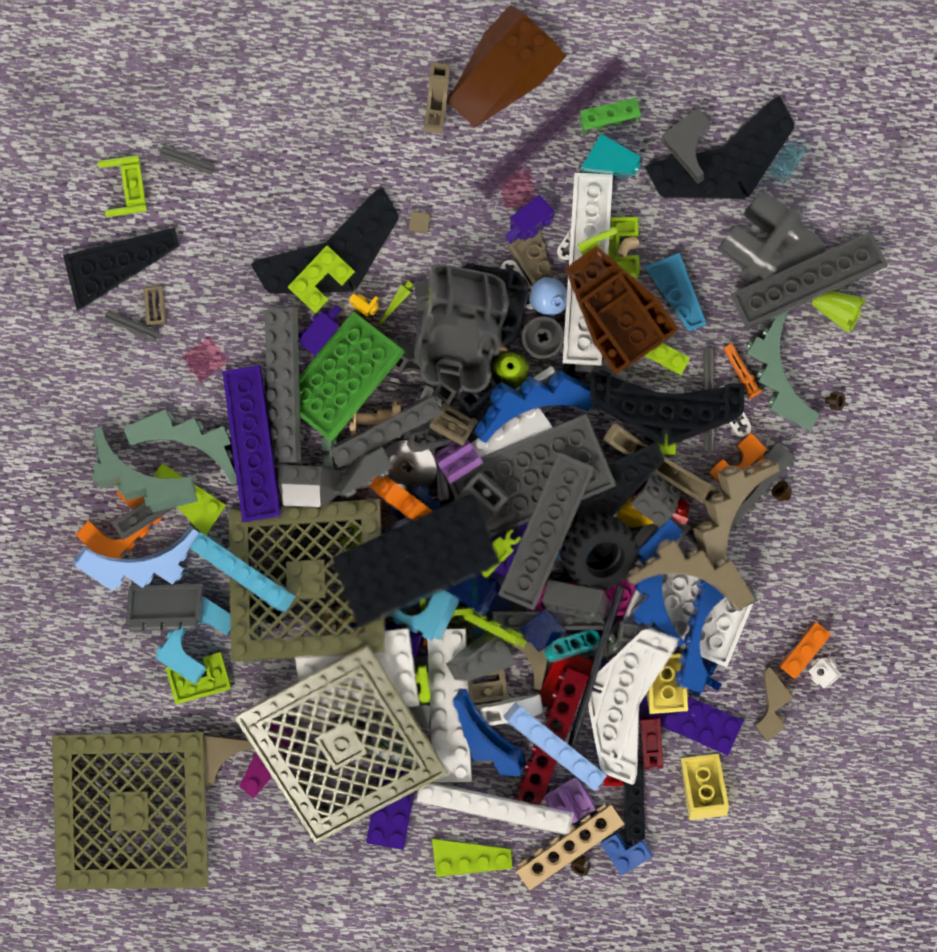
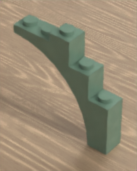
M787 311L772 318L773 321L770 327L766 326L761 334L764 337L763 339L755 337L754 340H749L745 348L748 350L746 355L766 365L765 368H760L756 377L759 378L757 381L759 384L777 393L776 396L774 394L771 396L768 405H770L768 410L809 432L812 430L820 414L807 406L797 396L787 380L780 357V336L788 313Z
M167 410L160 411L123 428L130 446L155 440H173L190 444L214 459L224 470L231 484H237L236 471L232 464L234 457L231 450H226L225 448L232 444L229 428L225 429L222 426L203 434L202 432L205 431L203 424L200 420L197 421L196 418L174 426L173 423L176 420L172 412L168 413Z
M102 427L94 428L95 435L92 436L94 446L98 447V453H96L98 464L93 465L95 472H92V478L94 483L99 485L100 489L118 485L119 493L124 495L126 501L144 497L146 507L150 506L152 512L198 501L195 485L191 477L160 479L146 476L131 469L112 452Z

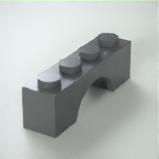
M401 338L396 345L403 349L405 353L394 365V368L400 372L414 371L421 374L420 365L416 362L414 355V345ZM441 372V384L438 386L432 385L433 394L449 405L461 389L460 378L457 375Z

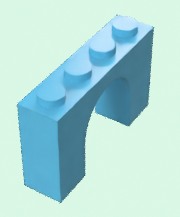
M442 590L432 596L427 608L419 615L410 616L406 609L403 608L389 616L393 617L391 621L402 625V623L407 624V628L415 633L418 630L423 632L422 636L431 641L433 638L441 640L460 598Z
M203 597L202 623L198 624L210 625L228 637L231 634L230 614ZM181 623L180 630H170L166 637L168 638L165 645L161 644L155 653L157 654L156 659L196 685L206 671V668L185 654L182 647V639L187 630H183Z

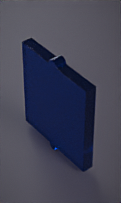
M544 609L519 628L527 638V642L531 643L538 652L566 633L558 623V619L554 618L547 609Z

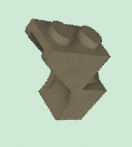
M769 666L763 670L767 708L762 718L754 724L766 741L786 728L783 724L785 722L784 718L779 712L776 714L775 711L793 699L790 695L792 693L787 683L783 685L779 680L781 677L775 667L771 669Z

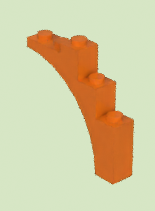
M378 476L369 485L377 494L412 520L432 512L431 509L387 476L382 478Z

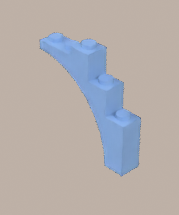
M190 526L169 547L142 558H110L97 554L83 546L72 563L75 567L112 591L115 587L118 588L122 584L123 576H126L143 588L145 584L148 585L152 581L153 573H156L173 585L183 575V567L179 565V562L185 560L188 555L187 551L199 535V532Z

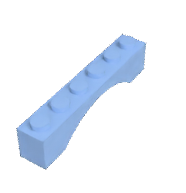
M516 702L503 716L508 723L594 791L607 777L597 766L560 739Z

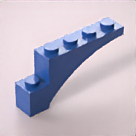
M459 688L456 696L453 698V706L456 708L458 721L461 723L463 736L466 738L473 760L494 761V766L497 768L499 775L521 776L526 765L522 748L515 747L493 730L477 711L467 689Z

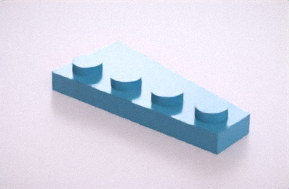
M680 253L644 266L688 331L707 325Z

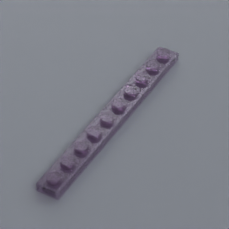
M614 56L476 185V188L489 201L581 115L580 111L588 109L628 69Z

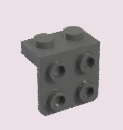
M654 472L646 480L643 490L631 501L630 505L661 528L675 514L681 493L675 486L666 482L661 475Z

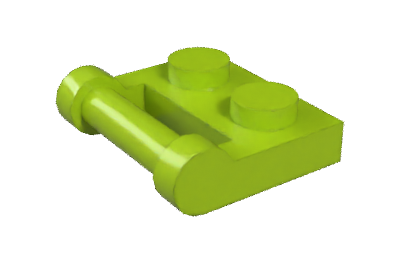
M420 665L418 670L415 671L417 684H421L419 700L426 703L430 700L431 696L427 665Z

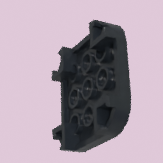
M467 263V265L462 266L461 268L495 275L504 281L508 296V309L499 335L500 347L514 343L521 332L528 299L529 286L526 279L512 269L506 270L476 265L475 263Z

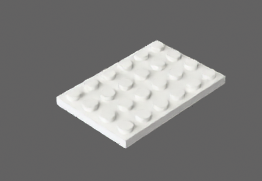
M679 573L663 574L662 592L665 609L675 631L684 640L686 633H689L690 629L688 620L694 611L693 599L698 594L697 582L699 578ZM634 590L622 619L623 622L636 623L632 619L633 614L630 611L646 594L641 595ZM726 597L717 603L710 611L701 631V657L722 666H728L753 604L744 607L741 611L732 609ZM652 622L648 626L641 624L639 626V631H643L645 629H653L650 626ZM683 643V645L679 648L685 650L686 644Z
M409 628L385 631L386 653H375L406 705L408 707L419 706ZM346 655L295 658L298 681ZM348 678V679H346V680H344V681H342V682L349 684L350 678ZM353 678L352 685L363 687L364 680ZM367 682L365 688L372 690V688ZM334 686L325 691L332 693ZM336 688L335 694L346 696L347 689ZM350 690L349 697L359 700L361 693ZM363 694L362 701L373 703L374 696ZM317 695L309 700L316 702ZM320 695L318 703L329 705L331 698ZM377 698L375 704L382 706V704ZM333 700V707L343 708V701ZM347 703L345 710L356 712L358 705ZM303 705V712L313 714L314 707ZM362 706L359 709V713L371 711L370 708ZM317 708L315 715L326 717L327 710ZM330 711L329 717L340 716L341 714Z

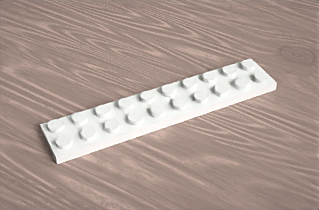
M574 173L569 265L582 256L577 243L610 229L612 174ZM609 238L598 242L601 250L607 255ZM568 278L563 364L601 366L602 355L592 341Z

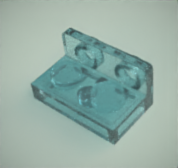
M789 141L769 171V174L785 183L808 148L803 144L797 146Z

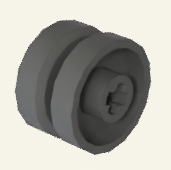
M537 317L530 320L524 327L521 336L522 346L525 352L532 358L548 360L561 350L564 342V332L560 324L554 319ZM541 335L545 336L546 341L540 342L539 337Z

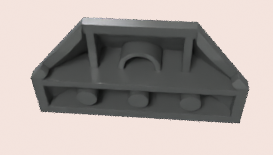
M283 465L275 468L279 502L284 507L322 508L338 496L334 493V489L345 473L318 466Z

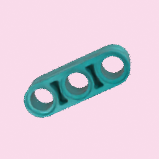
M587 630L558 639L546 647L544 651L545 657L551 662H556L588 652L599 644L600 636L595 630Z

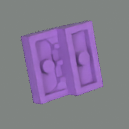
M468 439L463 446L453 441L434 453L437 464L450 483L483 463Z
M577 776L543 796L549 808L574 813L572 824L597 809L582 781Z

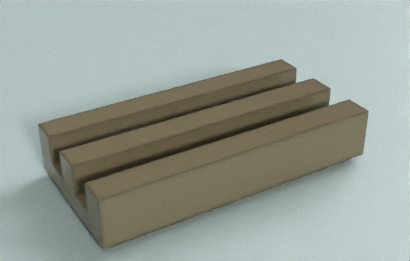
M163 286L143 287L146 325L166 324ZM156 290H159L161 320H158ZM148 291H152L154 321L150 319Z

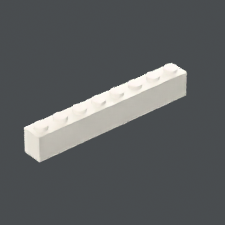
M433 782L420 788L417 802L562 834H568L571 831L574 815L572 812Z

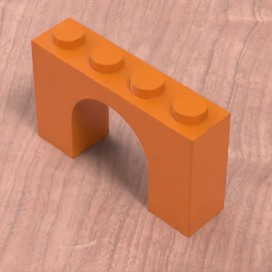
M119 490L116 492L132 510L145 502L144 497L126 501L124 495H120ZM161 516L124 540H116L106 536L92 521H88L75 535L91 551L110 558L123 559L121 555L125 551L129 553L136 546L134 542L139 537L143 539L150 532L148 528L152 524L157 525L163 517Z

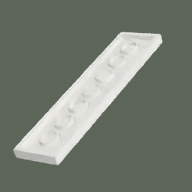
M446 628L441 640L433 638L431 641L427 639L429 690L431 694V744L448 771L447 775L435 780L433 783L471 782V753L466 738L463 736V729L458 721L456 708L453 706V698L456 696L459 688H466L469 694L468 681L454 680L446 665L448 661L467 647L466 628Z

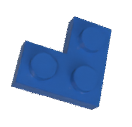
M618 832L600 843L620 875L654 856L644 840L627 848Z

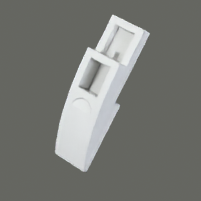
M540 694L474 705L490 726L508 723L503 716L515 702L532 716L544 713Z

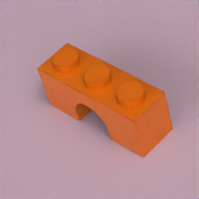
M749 433L736 445V448L742 454V460L736 467L742 470L743 467L750 466L754 461L758 463L766 456L764 452L767 449L752 433ZM721 459L708 471V474L720 485L717 472L731 465L724 459Z
M813 621L802 635L800 642L792 651H789L778 667L793 679H796L831 636V633Z

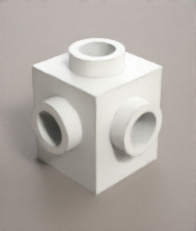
M831 658L816 659L811 664L812 668L809 670L811 679L823 688H829L842 675L837 670V664Z

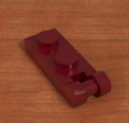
M660 717L640 718L644 770H650L651 767L662 769L663 753ZM656 756V759L649 760V757Z

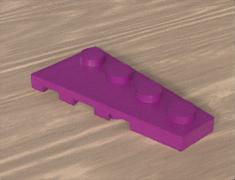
M271 722L269 729L279 732L281 725ZM284 726L282 733L293 735L294 731L290 727ZM272 736L275 743H277L278 737ZM280 739L279 745L290 747V740ZM294 742L293 749H297L301 743ZM257 752L239 785L253 799L272 778ZM282 752L284 757L287 759L288 753Z

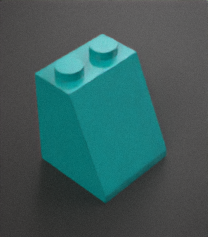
M600 134L583 163L580 172L612 174L613 177L629 179L631 174L635 176L642 164L639 162L641 157Z

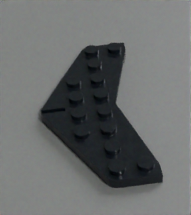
M781 97L774 98L722 148L696 153L698 165L704 172V180L699 184L696 183L676 158L653 162L644 168L657 193L663 198L746 199L738 183L742 184L749 198L793 131L794 121Z
M382 187L375 191L327 242L258 259L251 266L268 293L294 294L288 286L328 246L355 271L350 280L357 290L399 219L398 213ZM329 273L316 286L321 293L353 292L348 282L341 286Z
M592 369L590 401L596 407L662 446L665 443V430L668 431V447L740 419L744 412V384L732 383L726 384L721 388L671 394L655 392L612 377L609 372Z

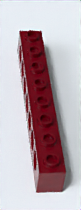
M567 666L566 670L562 669L558 680L561 683L559 688L555 687L551 697L554 699L552 706L548 705L545 713L547 720L543 724L563 741H565L589 678V674ZM572 684L575 690L572 693H567L564 690L565 685ZM560 702L568 704V708L565 711H560L557 708ZM553 720L561 722V726L558 729L551 727L550 723ZM534 743L531 750L534 753L533 757L526 762L524 770H527L525 778H520L518 784L520 791L518 795L514 794L513 800L540 805L557 761ZM545 756L548 761L545 764H539L537 758ZM536 773L540 775L541 779L538 782H533L530 776ZM530 791L534 794V797L531 800H526L523 794Z

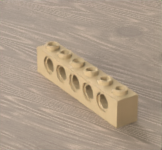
M602 804L596 809V814L593 816L588 814L580 820L581 824L576 828L574 825L571 826V831L561 838L555 837L549 842L550 846L546 849L541 847L533 853V858L530 860L526 858L517 864L516 872L529 890L624 825V822L611 804ZM599 818L606 820V824L602 828L595 826V822ZM581 830H589L590 836L587 839H582L579 836ZM568 840L574 842V847L571 850L564 848V843ZM552 851L559 854L558 859L555 861L548 859V854ZM534 863H541L543 865L542 870L539 872L533 871L532 866Z

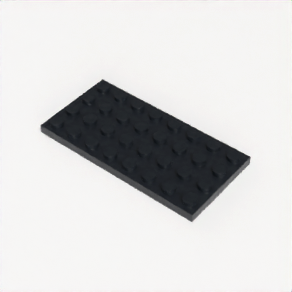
M473 493L332 557L359 628L501 564Z

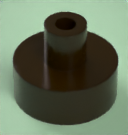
M834 391L830 397L825 398V403L829 404L831 410L841 411L845 405V396L843 392Z
M781 481L773 487L771 493L777 501H788L791 498L792 488L787 482Z
M582 855L581 858L574 859L570 865L571 870L580 876L588 875L591 869L588 857Z

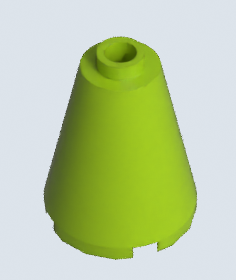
M832 291L812 300V305L847 333H850V329L853 330L862 314L861 305L865 307L866 299L863 297Z
M502 351L494 357L491 363V375L498 384L501 382L514 388L521 385L528 376V362L518 351ZM508 363H511V364L514 365V369H513V370H508V369H507V364H508Z

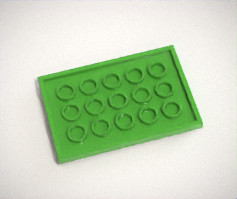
M353 311L299 376L300 417L332 442L403 356L405 351Z

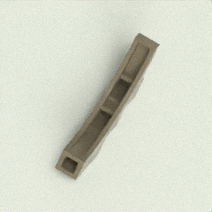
M615 423L612 424L604 437L606 442L624 456L648 447ZM666 457L665 461L655 471L666 482L705 506V500L712 498L714 494L720 492L711 484L698 478Z
M762 459L755 465L743 467L742 470L731 465L717 472L722 493L714 494L712 498L705 500L710 521L702 522L699 526L693 528L698 550H703L713 568L715 567L714 564L719 560H727L728 536L737 510L748 494L759 483L779 471L777 463L769 459Z
M666 539L658 544L659 548L655 549L658 557L653 556L645 561L646 565L641 568L637 566L629 571L630 575L626 576L629 584L633 585L645 578L659 574H686L702 579L714 586L736 610H740L755 601L731 560L725 561V559H721L714 564L715 567L713 568L703 550L697 551L696 549L686 554L687 558H684L674 540L668 541Z

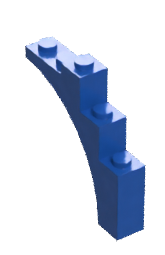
M557 370L550 377L547 385L529 376L522 383L519 391L500 382L490 396L493 405L488 408L486 415L477 424L474 432L480 441L487 443L498 429L516 416L548 405L573 406L589 411L593 405L590 401V386L560 370Z
M669 519L661 528L658 526L639 546L638 560L645 565V561L653 556L657 558L658 555L655 549L659 548L658 544L668 539V541L674 540L676 543L684 532ZM663 574L648 577L635 583V590L641 595H646L630 611L633 614L632 619L638 625L648 626L652 622L650 626L655 631L677 638V647H681L685 641L675 631L668 618L663 601Z

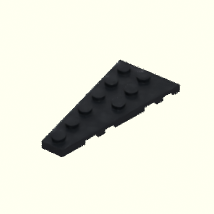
M176 228L63 255L76 310L83 309L179 248L180 244Z

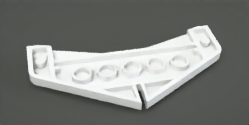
M645 629L598 672L594 688L602 690V692L592 690L588 708L599 765L603 773L629 784L635 783L638 766L639 704L676 649L677 638L653 629Z

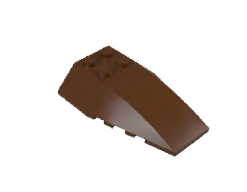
M510 5L482 36L447 103L476 128L502 109H505L534 88L540 86L566 58V55L553 39L529 17Z
M598 246L565 268L592 341L615 375L643 358L679 331V328L658 298Z

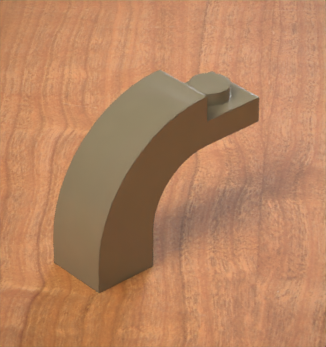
M431 63L424 132L443 134L450 64Z

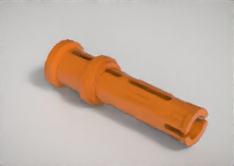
M731 343L724 347V352L740 378L739 384H744L748 400L762 393L763 390L758 387L754 380L755 376L749 373L734 344ZM732 355L735 356V358H736L738 364L740 365L741 369H740L739 366L737 365V363H736V361H735V359H734V357H733Z

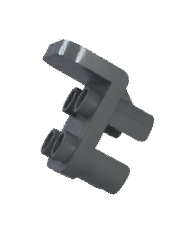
M762 189L744 211V216L769 234L767 239L762 243L740 226H735L717 250L744 269L740 277L752 285L825 252V247L821 239L806 229V225L799 221L803 214L794 206L788 208Z
M435 264L431 267L428 276L429 298L414 344L416 362L420 365L423 380L429 384L440 385L442 372L459 376L462 390L479 392L488 385L491 377L490 362L493 354L498 355L500 350L499 335L508 309L505 283L499 277L489 273L446 264Z

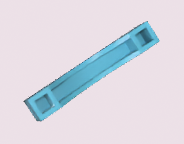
M201 532L190 547L194 552L280 611L286 612L296 597L246 564L217 541Z

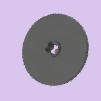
M400 439L388 445L384 451L393 468L389 470L390 473L386 475L406 491L414 482L420 487L424 485L426 488L432 484L437 473V462L430 449L417 453L412 452L406 444L408 439ZM406 463H409L410 466H412V468L408 469V467L405 466Z

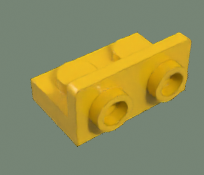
M352 294L349 298V305L367 318L370 314L374 316L380 307L377 296L373 298L370 304L361 294L357 296Z

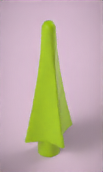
M408 280L404 286L400 285L391 304L380 319L379 325H382L392 312L412 293L410 291L414 286L412 282Z

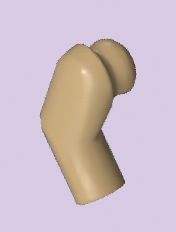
M628 237L623 239L617 255L625 258L630 249L638 248L640 245L638 238Z

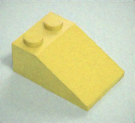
M674 651L646 693L650 714L688 711L687 689L676 687L677 682H675L676 673L680 671L681 667L679 660L682 651Z
M719 754L681 758L689 820L727 816L729 804Z

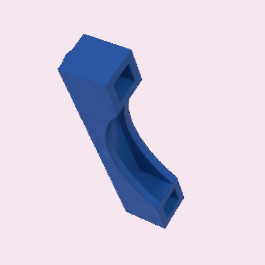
M698 579L697 588L699 590L693 599L694 611L688 620L690 629L684 638L686 646L684 652L680 655L679 662L681 667L680 671L676 673L675 682H677L676 687L703 692L707 671L703 665L700 652L701 631L710 611L725 596L714 586L702 579Z

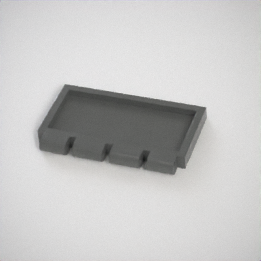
M202 583L147 585L143 588L141 586H129L126 624L129 625L130 632L144 631L145 625L146 631H162L163 624L164 630H180L181 623L183 630L197 629L198 623H202L204 585Z

